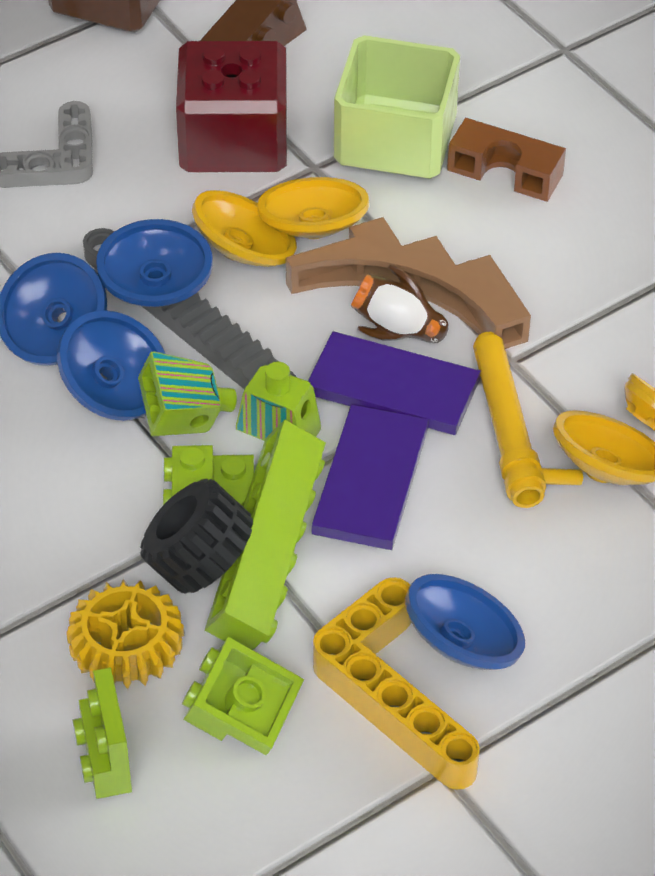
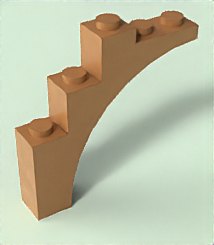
M384 217L349 227V239L286 257V285L291 294L317 288L360 286L368 273L400 283L398 277L388 268L390 265H393L415 279L427 301L454 314L479 335L484 332H493L494 335L502 338L505 349L528 342L531 315L491 255L455 265L437 236L402 246Z

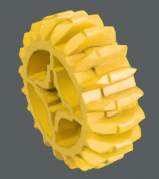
M124 579L120 587L112 588L106 582L103 592L100 593L90 589L88 600L78 599L77 611L70 612L69 626L66 632L67 642L70 644V655L73 661H77L81 673L90 672V677L93 681L94 670L111 667L114 684L117 681H123V684L128 689L132 681L139 680L146 686L149 675L161 679L164 672L163 667L173 668L175 656L180 655L182 650L184 625L181 623V613L178 610V606H173V601L170 599L169 594L160 596L157 585L145 590L141 580L134 587L128 586Z

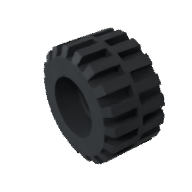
M201 479L177 492L160 508L144 533L140 546V555L150 567L177 591L184 594L198 592L220 578L238 559L251 536L253 519L251 514L215 480Z

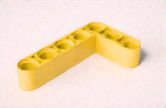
M386 578L324 625L314 635V673L443 785L456 790L465 789L471 786L477 777L480 751L478 741L471 733L376 655L411 625L405 605L406 593L411 585L401 578ZM420 732H430L432 734H422ZM452 759H462L464 761L457 762L453 761Z

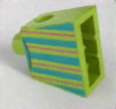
M150 352L138 376L151 436L205 433L211 429L220 411L233 412L236 407L237 395L235 389L217 387L213 368L207 363L159 352Z
M272 362L268 366H261L242 394L236 430L265 441V438L284 420H287L316 437L321 430V422L313 386L308 381L290 375L289 366L283 362Z

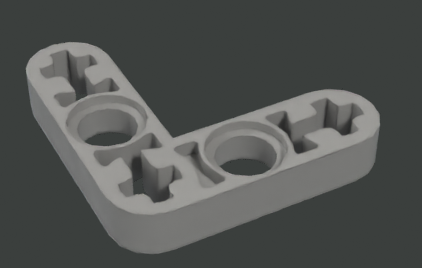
M70 101L59 108V149L0 153V187L79 184L89 180L93 173L92 127L89 106L81 101ZM72 118H78V125L71 124ZM81 139L84 141L83 143L77 145H71L67 143L69 140ZM72 159H79V166L73 167ZM38 165L48 166L43 171L31 170L32 167Z

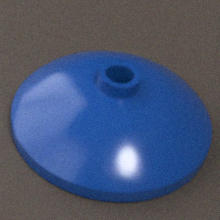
M148 219L125 225L109 235L98 250L96 264L97 273L103 286L113 296L134 305L162 307L181 302L196 294L206 284L211 275L213 257L207 240L192 227L172 220Z
M66 253L40 255L25 262L15 270L6 281L0 293V336L9 350L22 360L35 365H58V344L68 326L75 319L86 313L107 310L106 290L98 273L84 260ZM66 312L65 318L58 322L59 315Z
M99 310L78 317L64 331L58 344L57 363L65 386L81 405L99 416L125 421L138 419L146 415L138 376L150 352L165 354V351L154 334L139 321L119 312Z
M443 574L421 576L414 580L409 587L405 597V605L411 623L419 635L445 658L475 669L496 670L512 666L522 655L525 649V636L519 622L505 605L484 589L463 579Z

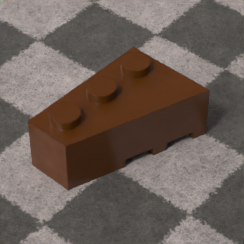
M236 0L200 41H278L283 46H286L307 29L297 0Z

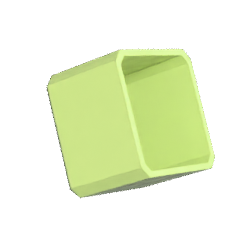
M365 35L355 39L334 98V158L344 166L428 179L439 175L457 114L460 55L453 48Z

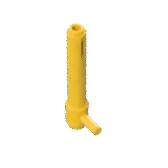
M484 332L478 335L473 349L478 369L481 371L480 377L501 454L499 466L502 478L505 480L504 485L507 497L517 507L529 508L543 500L546 485H582L583 471L581 469L541 468L538 453L531 446L503 340L500 336L494 335L493 332Z

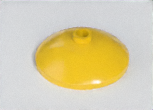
M331 177L301 178L278 184L265 191L258 200V214L266 224L275 230L295 237L320 239L334 235L357 223L368 211L369 196L364 188L344 179Z
M220 190L205 191L196 197L192 206L194 221L208 242L226 258L246 265L273 267L285 264L286 257L295 254L297 249L295 237L275 230L266 224L258 214L257 202L235 193Z
M573 410L558 415L553 425V432L559 446L572 462L586 472L591 479L600 483L617 485H645L655 482V442L651 438L621 421L593 412Z

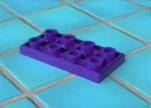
M332 331L308 382L314 388L315 397L347 406L357 405L429 419L428 428L456 435L480 381L481 371Z
M351 405L312 522V535L393 550L427 435L429 419Z

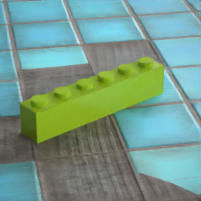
M284 420L265 438L244 504V508L251 514L253 519L251 536L238 559L221 576L204 630L223 641L230 637L251 650L255 649L262 642H269L276 631L278 621L274 617L276 610L284 601L288 591L284 583L297 560V554L294 553V549L307 526L303 519L305 512L312 505L316 495V491L312 490L314 481L319 477L325 465V461L321 458L326 442L287 420Z

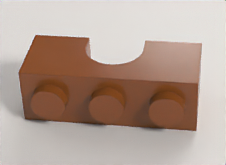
M465 117L449 143L447 171L481 181L484 174L492 168H508L516 173L514 192L548 202L563 176L566 148Z

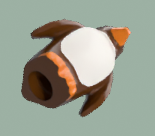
M393 265L388 267L398 277L400 283L370 273L365 276L352 301L351 307L377 326V328L358 326L360 332L380 340L415 338L428 343H439L445 338L448 332V321L442 314L430 306L420 286L405 271Z

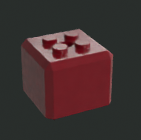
M187 41L179 48L176 118L179 166L187 172H279L287 166L286 47L278 41Z

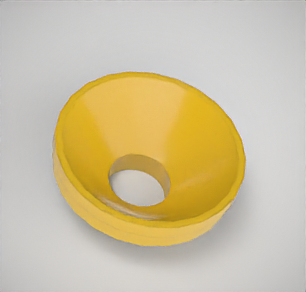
M632 373L624 385L627 402L626 410L655 431V388Z

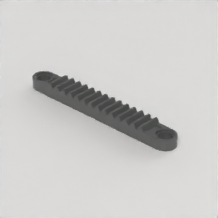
M94 229L84 236L85 260L96 270L98 251L93 248L96 245L102 244L114 232L111 229ZM198 292L172 305L162 307L142 306L244 390L261 366H268L272 362H279L273 357L271 349L266 348L264 350L258 339L253 341L248 331L242 333L238 323L232 325L228 315L222 317L219 308H211L209 301L206 298L201 300ZM290 371V375L296 377V375L292 371Z

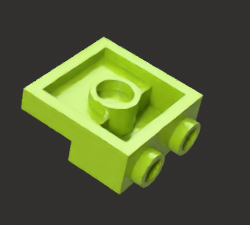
M213 445L172 446V457H164V482H172V489H163V505L189 484L198 482L201 479H212L244 507L254 476V455L213 456Z
M227 637L219 650L211 647L202 661L199 670L206 675L201 684L194 681L187 691L182 705L189 709L183 720L221 741L228 734L267 755L273 748L304 679L234 639Z
M111 667L93 671L95 689L87 690L88 698L78 700L81 718L72 719L77 746L85 744L88 754L80 756L84 783L93 782L96 799L132 792L127 740Z

